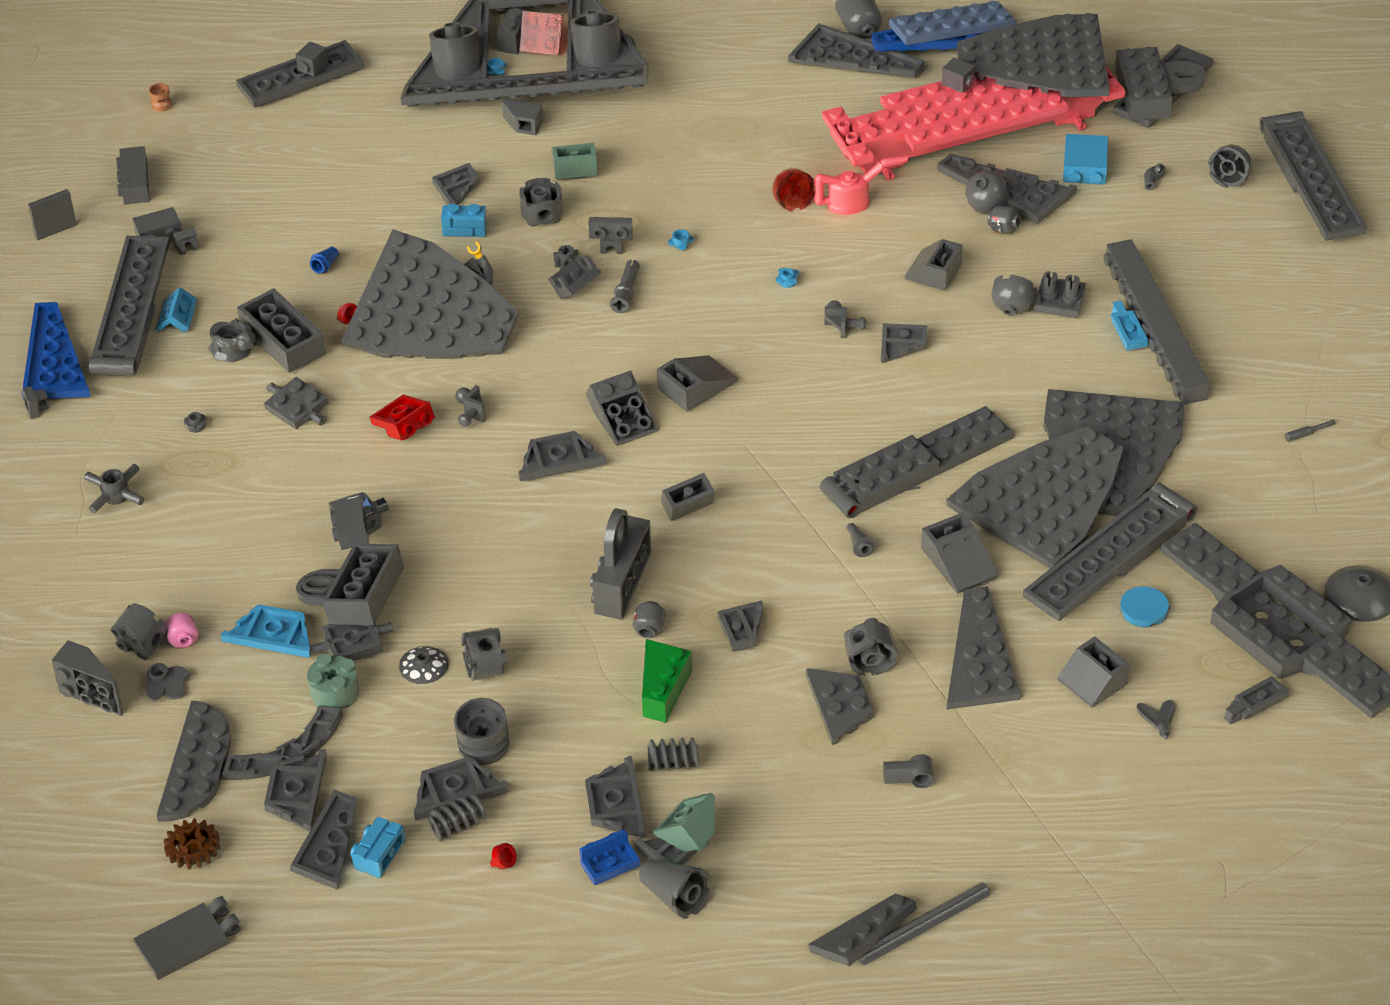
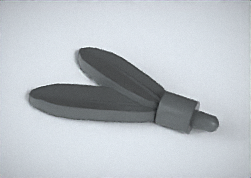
M1165 701L1160 708L1159 715L1148 705L1138 703V713L1151 725L1158 728L1161 737L1168 739L1169 729L1167 725L1173 716L1175 708L1173 701Z

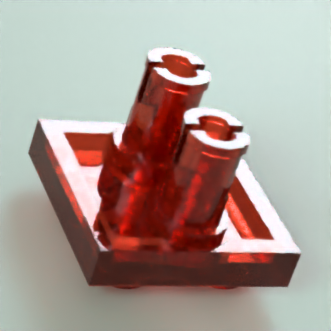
M522 11L519 52L560 55L563 14Z

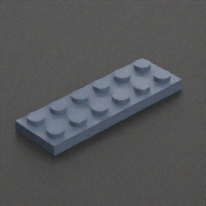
M989 1L982 4L974 3L963 7L955 6L950 9H937L925 13L918 12L913 15H900L889 19V26L905 45L984 33L1016 23V20L998 1Z

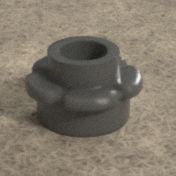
M192 412L184 419V424L187 425V429L190 432L198 433L204 430L206 417L198 412Z

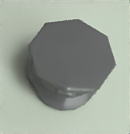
M238 318L230 322H217L210 328L209 334L212 343L208 349L215 359L234 362L247 357L250 349L255 346V334L252 333V328L245 322H240Z

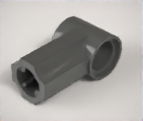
M919 754L913 756L910 761L883 762L884 784L912 783L917 788L931 786L934 782L932 759L928 755Z

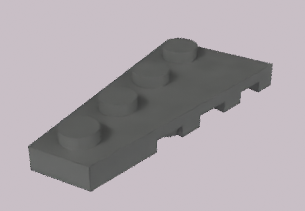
M333 790L290 866L291 872L338 889L357 798Z
M895 893L809 943L810 952L850 967L917 909L916 902L911 898Z

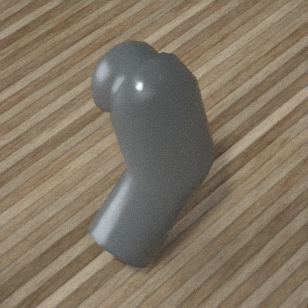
M1157 164L1145 171V189L1153 190L1155 188V181L1163 177V174L1166 172L1163 164Z

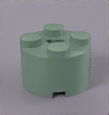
M321 654L309 667L307 672L309 693L317 708L318 706L340 708L346 705L350 707L355 703L359 696V687L353 660L342 656Z

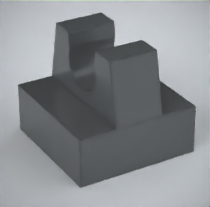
M194 226L173 234L172 243L175 249L177 248L182 255L186 254L185 245L188 244L192 246L194 251L198 250L197 233Z
M31 386L22 388L24 406L30 419L38 418L39 412L48 409L46 400H43L47 399L45 390H33Z

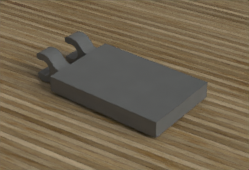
M223 896L214 899L209 907H206L203 902L133 938L137 949L157 980L229 944L227 937L241 931L236 915H228L230 913L226 907L228 904ZM226 915H228V916L223 920V922H222L220 925H218V923L216 922V919L221 918V917H225Z

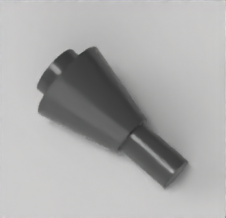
M849 523L846 529L851 535L854 554L858 557L870 555L875 549V541L858 530L854 523Z

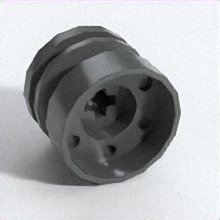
M481 697L470 699L459 707L455 713L454 725L459 753L462 757L470 756L479 765L491 764L501 759L508 751L510 744L505 709L498 702Z

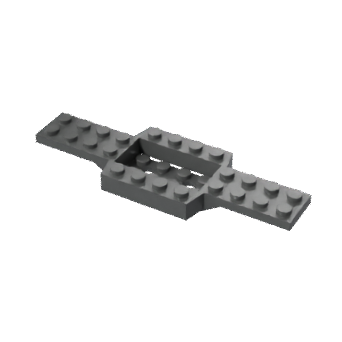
M1196 522L1161 544L1160 551L1208 588L1215 596L1218 604L1212 609L1210 623L1279 679L1298 672L1317 675L1371 719L1390 706V674L1344 639L1349 633L1351 619L1285 567L1278 565L1258 572ZM1264 591L1268 593L1270 596H1272L1284 607H1286L1294 615L1300 618L1302 621L1296 620L1294 617L1287 613V610L1284 607H1280L1276 603H1274L1270 599V597L1264 593ZM1257 612H1265L1269 617L1266 619L1257 618L1255 614ZM1303 622H1305L1308 626L1314 629L1321 636L1311 632L1308 628L1305 627ZM1297 639L1302 641L1304 645L1293 646L1290 641Z

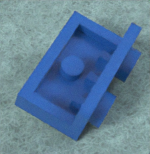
M625 829L611 833L607 837L595 842H590L579 849L580 864L594 886L640 866V859L629 844L628 833Z

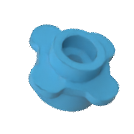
M491 58L488 60L487 75L501 76L505 74L504 68L507 67V64L502 59Z
M679 229L673 232L672 238L668 240V244L680 250H685L687 245L694 241V238L689 236L688 231Z
M780 268L776 282L784 288H791L797 283L796 277L799 276V271L790 268Z

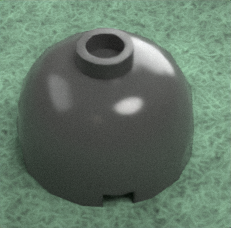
M1229 144L1218 148L1211 154L1208 161L1210 177L1216 184L1226 188L1228 186H1239L1249 177L1252 171L1250 155L1244 148L1238 145Z
M986 170L975 173L969 179L965 195L969 205L976 212L989 214L990 210L995 206L1006 204L1009 198V188L1006 181L998 173Z
M1003 275L995 278L993 282L991 296L998 309L1008 316H1014L1015 314L1027 311L1032 306L1037 288H1033V283L1024 277L1010 275L1009 279H1003Z

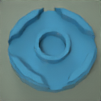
M1146 586L1134 587L1126 591L1121 598L1120 611L1124 615V619L1135 626L1151 627V624L1157 623L1158 625L1167 618L1168 600L1162 592L1155 588Z

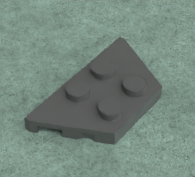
M576 431L530 439L528 452L525 453L522 470H519V480L525 481L605 465L606 456L603 453L599 455L594 450V446L588 441L583 440L582 436Z
M811 668L806 669V678L832 745L837 744L839 738L845 733L851 734L861 724H865L873 718V709L859 675Z
M326 749L318 750V755L306 759L302 755L293 758L291 761H283L272 765L264 802L266 811L307 831L312 829L327 758Z
M470 756L423 770L420 777V787L417 792L416 808H414L415 821L429 817L431 810L436 809L439 811L442 805L448 807L451 801L457 803L460 797L466 799L469 793L476 795L480 801L507 793L508 785L504 781L499 782L492 776L491 771L481 767Z
M632 756L624 758L625 762L615 768L611 765L600 774H595L585 779L591 825L617 832L625 829L629 835L643 838L645 837V828Z

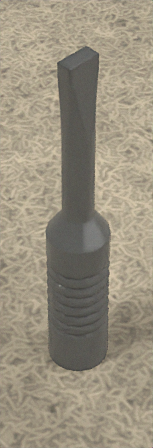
M1335 420L1285 433V438L1289 442L1311 435L1315 430L1335 425Z

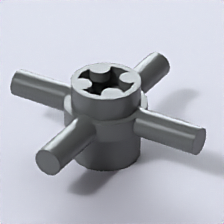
M132 464L124 473L117 469H109L103 472L101 477L87 472L84 479L99 486L101 495L89 506V510L95 514L105 503L117 505L123 503L126 499L142 505L144 497L130 491L127 483L140 470L136 464Z

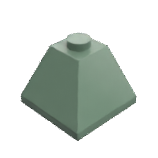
M711 792L683 799L653 833L655 836L684 852L704 849L709 844L708 839L715 833V796Z

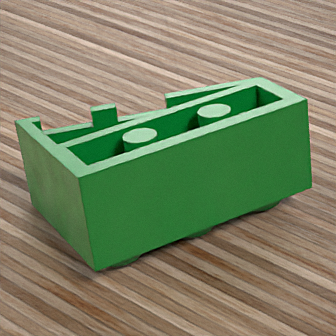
M646 639L642 686L643 717L664 723L667 722L692 672V651Z

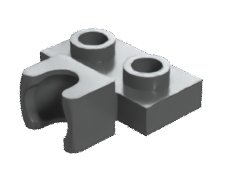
M589 217V239H600V252L605 254L606 248L613 246L616 249V253L621 254L623 240H632L633 238L632 218Z

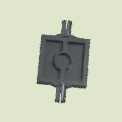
M295 377L281 388L273 382L268 384L267 390L274 395L264 402L265 409L294 429H298L302 424L310 420H314L319 425H323L326 422V417L319 414V411L328 404V399L321 392L298 377Z
M388 622L378 626L376 624L369 626L334 624L322 626L325 641L311 645L312 652L315 655L328 650L331 655L342 656L351 660L383 652L379 635L393 632L392 624Z

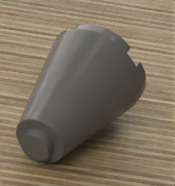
M650 859L643 863L639 870L640 881L681 918L687 919L691 913L695 915L699 913L709 898L711 889L707 888L708 881L711 882V877L707 871L701 868Z

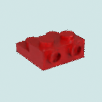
M403 394L369 418L372 425L384 428L388 437L402 441L413 436L418 429L431 424L435 415L430 402Z

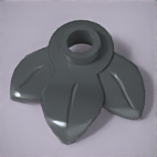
M163 663L151 665L146 675L148 680L145 686L146 695L152 701L159 700L163 695L169 699L183 697L185 690L181 681L187 679L190 676V672L181 666L168 668Z

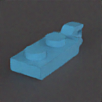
M1121 300L1113 302L1111 321L1126 351L1148 347V339L1134 311H1126Z

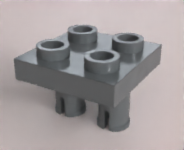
M1051 271L1045 272L1035 301L1034 311L1078 318L1086 283L1080 282V278L1076 275L1074 276V281H1072L1073 275L1066 276L1064 280L1058 279V275L1055 272L1052 273V278L1050 277Z

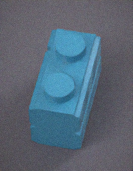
M457 204L443 205L441 214L443 236L486 237V206H479L477 204L469 206Z
M377 817L372 825L368 824L364 830L360 843H355L351 850L354 868L380 878L405 841L404 827L392 821L390 823L381 817Z

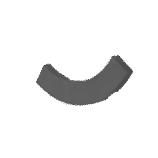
M318 706L312 720L305 727V731L298 738H293L285 744L276 747L275 751L267 754L228 755L222 773L223 780L263 778L271 775L272 765L291 761L293 758L302 755L304 759L311 757L328 742L336 731L343 716V708Z

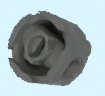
M535 178L525 182V187L522 188L521 186L519 193L521 215L529 226L535 227L542 224L558 223L561 220L563 203L562 188L559 183L555 181L554 184L548 178Z
M132 603L121 614L110 631L117 639L115 644L119 649L125 652L130 649L140 659L146 661L165 638L168 628L161 618L158 622L153 618L155 613L150 609Z
M868 618L864 623L856 625L844 633L849 664L857 674L866 676L865 672H871L872 676L887 672L895 665V658L898 656L889 626L878 622L876 618Z
M498 627L464 632L462 634L461 643L462 646L465 645V651L462 652L463 659L471 681L504 674L503 664L507 663L505 650H500L499 642H501V635Z

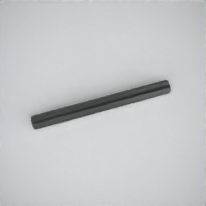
M983 882L975 885L887 934L858 960L862 965L872 962L988 897L989 888Z

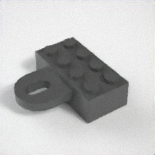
M1157 47L1116 50L1115 72L1118 82L1125 89L1123 100L1129 121L1171 118V94L1196 92L1205 84L1206 72L1200 65L1190 61L1162 62ZM1183 76H1193V77H1187V78H1178V77H1183Z
M615 508L612 511L605 531L604 556L600 557L598 570L592 574L590 580V587H593L591 603L594 604L595 614L620 620L623 619L652 553L650 520L629 516L627 511Z
M368 544L351 548L340 569H320L303 576L296 585L299 600L307 605L324 606L329 624L343 626L374 625L404 569L398 544Z

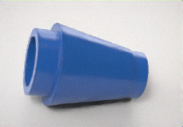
M331 246L312 255L310 260L311 269L318 274L326 273L339 256L338 250Z

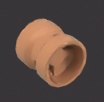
M156 83L150 86L149 95L152 98V109L158 112L170 109L172 101L169 96V86L165 83Z

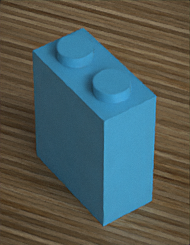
M1066 134L1063 182L1106 184L1108 136Z

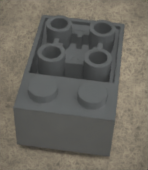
M709 355L674 358L657 368L658 389L686 412L738 381L735 375Z
M631 370L589 386L586 393L594 414L616 446L658 431Z
M964 512L922 528V550L957 594L963 592L964 589L976 587L999 577L975 526Z
M67 640L52 659L59 693L66 697L81 700L87 705L102 708L106 712L122 716L123 710L116 680L88 647Z

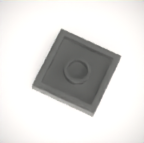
M68 189L28 204L33 231L37 240L77 225Z

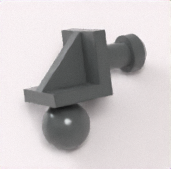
M832 300L825 306L824 325L836 327L841 331V338H845L846 327L859 328V330L866 328L865 317H860L859 319L847 318V307H842L839 301Z
M475 385L472 390L466 387L459 388L455 397L459 403L464 404L465 414H461L458 417V423L463 427H468L472 419L484 423L486 421L485 404L482 401L479 386Z

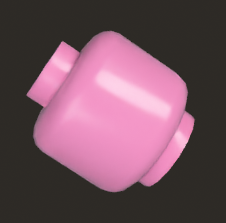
M176 613L165 622L168 628L166 636L173 647L187 648L198 639L199 632L191 615Z

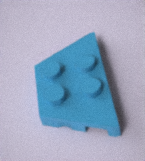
M258 604L250 610L248 615L237 620V626L231 631L227 632L225 630L221 633L222 642L307 658L311 656L303 612Z

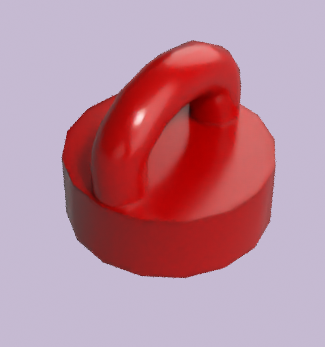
M354 303L341 305L336 319L344 325H349L357 305Z
M509 843L496 845L492 850L490 866L502 870L513 867L517 861L514 847Z

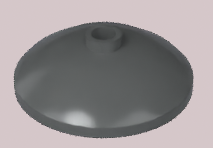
M1355 565L1341 568L1328 578L1324 591L1326 600L1351 620L1371 622L1380 620L1390 614V578L1383 572L1372 567Z

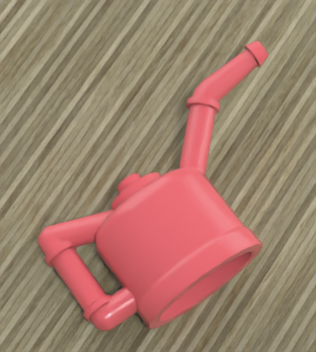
M903 155L879 160L865 175L853 171H845L835 177L817 174L814 180V201L817 205H828L830 212L835 214L850 215L860 213L869 207V182L882 170H885L886 167L907 163L908 156ZM825 183L829 184V196H824Z

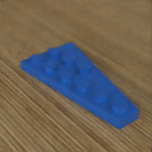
M892 29L872 33L871 41L875 51L881 52L888 50L957 49L958 41L982 33L905 45Z
M57 302L35 303L23 388L31 386L33 390H45L47 399L91 397Z

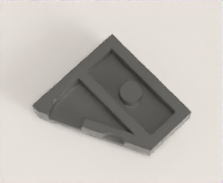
M467 163L432 177V183L447 205H458L479 183V176L471 164Z
M883 323L881 363L926 349L927 325Z

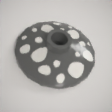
M419 646L410 649L402 656L399 670L402 677L409 682L428 684L437 681L444 675L448 662L445 654L439 649L430 646Z

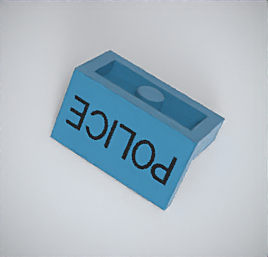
M179 287L164 300L156 330L160 332L170 323L183 333L187 331L190 327L197 298Z

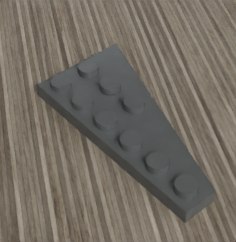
M820 23L788 55V62L911 78H915L924 68L925 60L896 50H888L886 52L875 51L871 41Z
M949 154L937 165L938 171L964 185H967L969 179L980 171L990 170L998 173L1006 181L1009 188V198L1004 206L1015 207L1019 215L1036 224L1077 192L1076 185L1070 184L1067 187L1059 185V181L1051 179L1050 182L1039 180L1037 175L1006 168L1005 171L995 168L996 165L988 163L986 166L977 164L974 159L955 154Z
M986 586L964 589L947 710L1019 700L1020 692L989 588Z

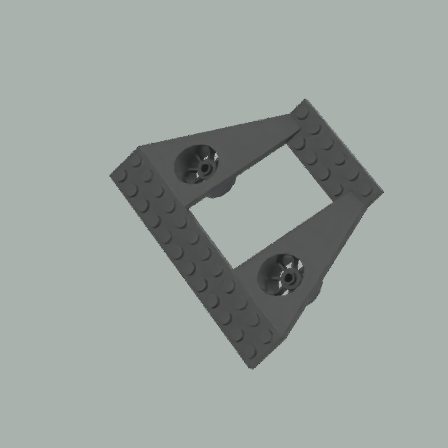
M468 0L453 22L446 23L443 28L436 29L429 34L431 51L405 84L400 98L401 105L417 107L424 103L432 106L447 101L449 104L459 103L460 100L476 102L482 98L498 100L505 96L519 98L521 95L528 94L531 97H536L542 93L558 95L562 91L579 93L585 89L600 91L608 87L617 90L622 89L623 86L631 85L633 88H639L647 84L649 68L648 63L621 30L619 17L613 13H608L599 0ZM569 2L567 71L487 78L491 9L504 11L510 7L524 9L526 6L532 5L535 8L545 7L546 4L562 6Z

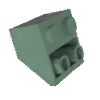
M594 143L552 147L551 152L556 180L597 176Z

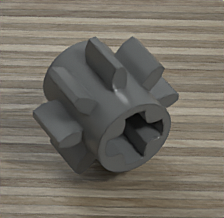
M570 245L559 247L558 252H553L555 267L562 269L579 256L578 249L574 250Z

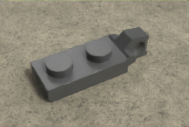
M1271 676L1236 695L1235 699L1230 703L1231 705L1226 708L1224 719L1230 724L1240 721L1242 717L1245 720L1249 719V717L1251 718L1286 699L1289 691Z

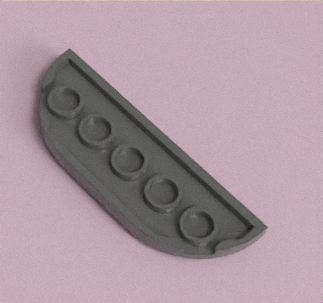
M191 700L157 812L158 822L175 821L189 817L190 812L199 807L204 808L213 799L218 790L231 745V734L228 722L223 714L205 702Z

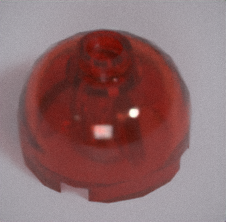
M798 168L783 170L773 181V197L781 207L788 211L794 212L793 210L796 208L802 210L814 198V179L810 174Z

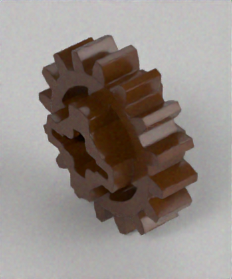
M193 818L192 823L183 820L182 826L173 825L174 832L167 831L168 838L164 839L166 857H169L171 864L177 862L178 868H181L184 864L187 865L188 870H191L195 864L198 868H201L202 862L205 861L210 864V856L217 857L218 855L217 849L221 847L219 833L215 831L213 824L207 826L206 820L201 821V823H197L196 818Z

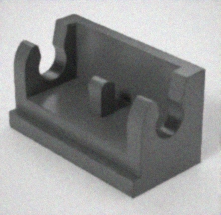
M586 255L584 260L581 256H577L548 280L560 299L573 295L601 273V271L597 269L589 256Z

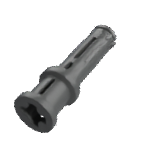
M632 259L626 262L620 284L614 289V297L610 301V307L617 313H625L629 309V300L633 297L632 287L640 267L636 260H633L632 266H630Z

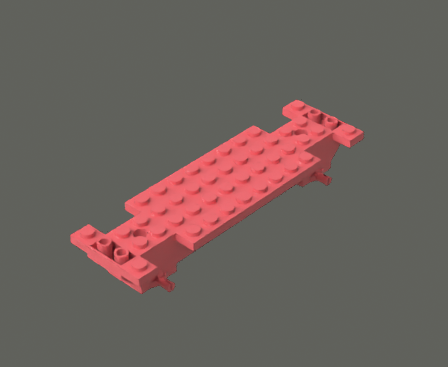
M1107 66L1109 96L1063 97L1060 96V91L1049 90L1048 94L1041 93V89L1037 87L1024 90L995 84L996 79L986 77L984 80L976 79L972 87L961 93L942 85V81L880 96V104L884 110L849 118L841 106L822 111V119L830 129L831 136L844 156L851 161L854 167L859 166L865 175L879 160L903 155L911 158L1053 121L1056 126L1075 124L1078 130L1081 131V129L1084 130L1086 128V124L1082 120L1094 117L1095 109L1104 100L1107 102L1125 97V89ZM904 163L888 166L880 173L884 174L888 181L890 179L893 180L895 175L891 170L904 166Z

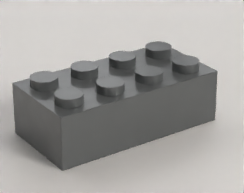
M275 288L237 307L239 321L245 322L252 328V333L255 334V341L289 373L326 354L323 333Z

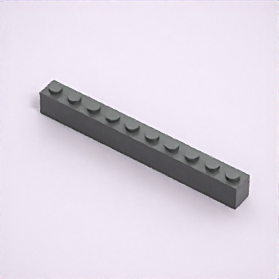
M1130 239L1107 244V250L1104 253L1105 265L1109 266L1113 280L1117 281L1120 293L1124 294L1127 307L1134 311L1149 341L1151 352L1155 353L1159 367L1163 368L1167 382L1170 381L1174 396L1178 397L1180 402H1184V405L1208 400L1210 383L1134 242Z

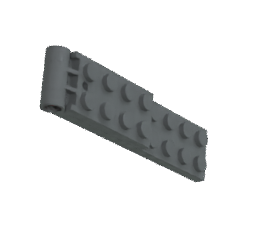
M1297 111L1261 117L1259 124L1261 132L1264 134V140L1293 192H1298L1324 240L1328 241L1366 234L1367 226L1315 137L1303 112Z
M126 235L94 350L89 361L90 374L135 376L137 374L155 311L154 300L170 245L169 237Z
M984 406L918 439L910 435L833 472V476L826 477L821 482L819 488L847 518L851 519L885 500L1013 439V431L987 406Z
M1156 483L1152 489L1023 590V597L1057 621L1062 620L1115 576L1123 577L1158 549L1161 544L1186 526V522L1194 518L1198 507L1162 483Z

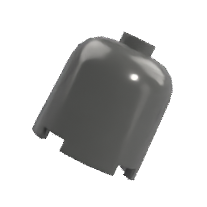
M837 0L835 3V10L849 34L860 38H867L879 30L882 24V15L875 0Z

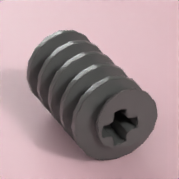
M690 737L688 745H686L684 738H680L678 745H676L673 738H670L668 746H666L664 739H660L658 746L655 745L653 739H650L647 747L649 771L652 764L659 771L662 763H664L666 770H670L672 763L675 764L677 770H680L682 762H684L687 769H690L692 762L699 769L698 744H696L693 737Z
M469 793L466 799L460 797L457 803L451 801L448 807L442 805L439 811L436 809L431 810L429 824L435 837L439 842H442V833H445L450 838L452 837V828L459 834L461 833V824L468 830L470 829V820L475 825H479L478 817L481 816L486 820V815L477 796Z

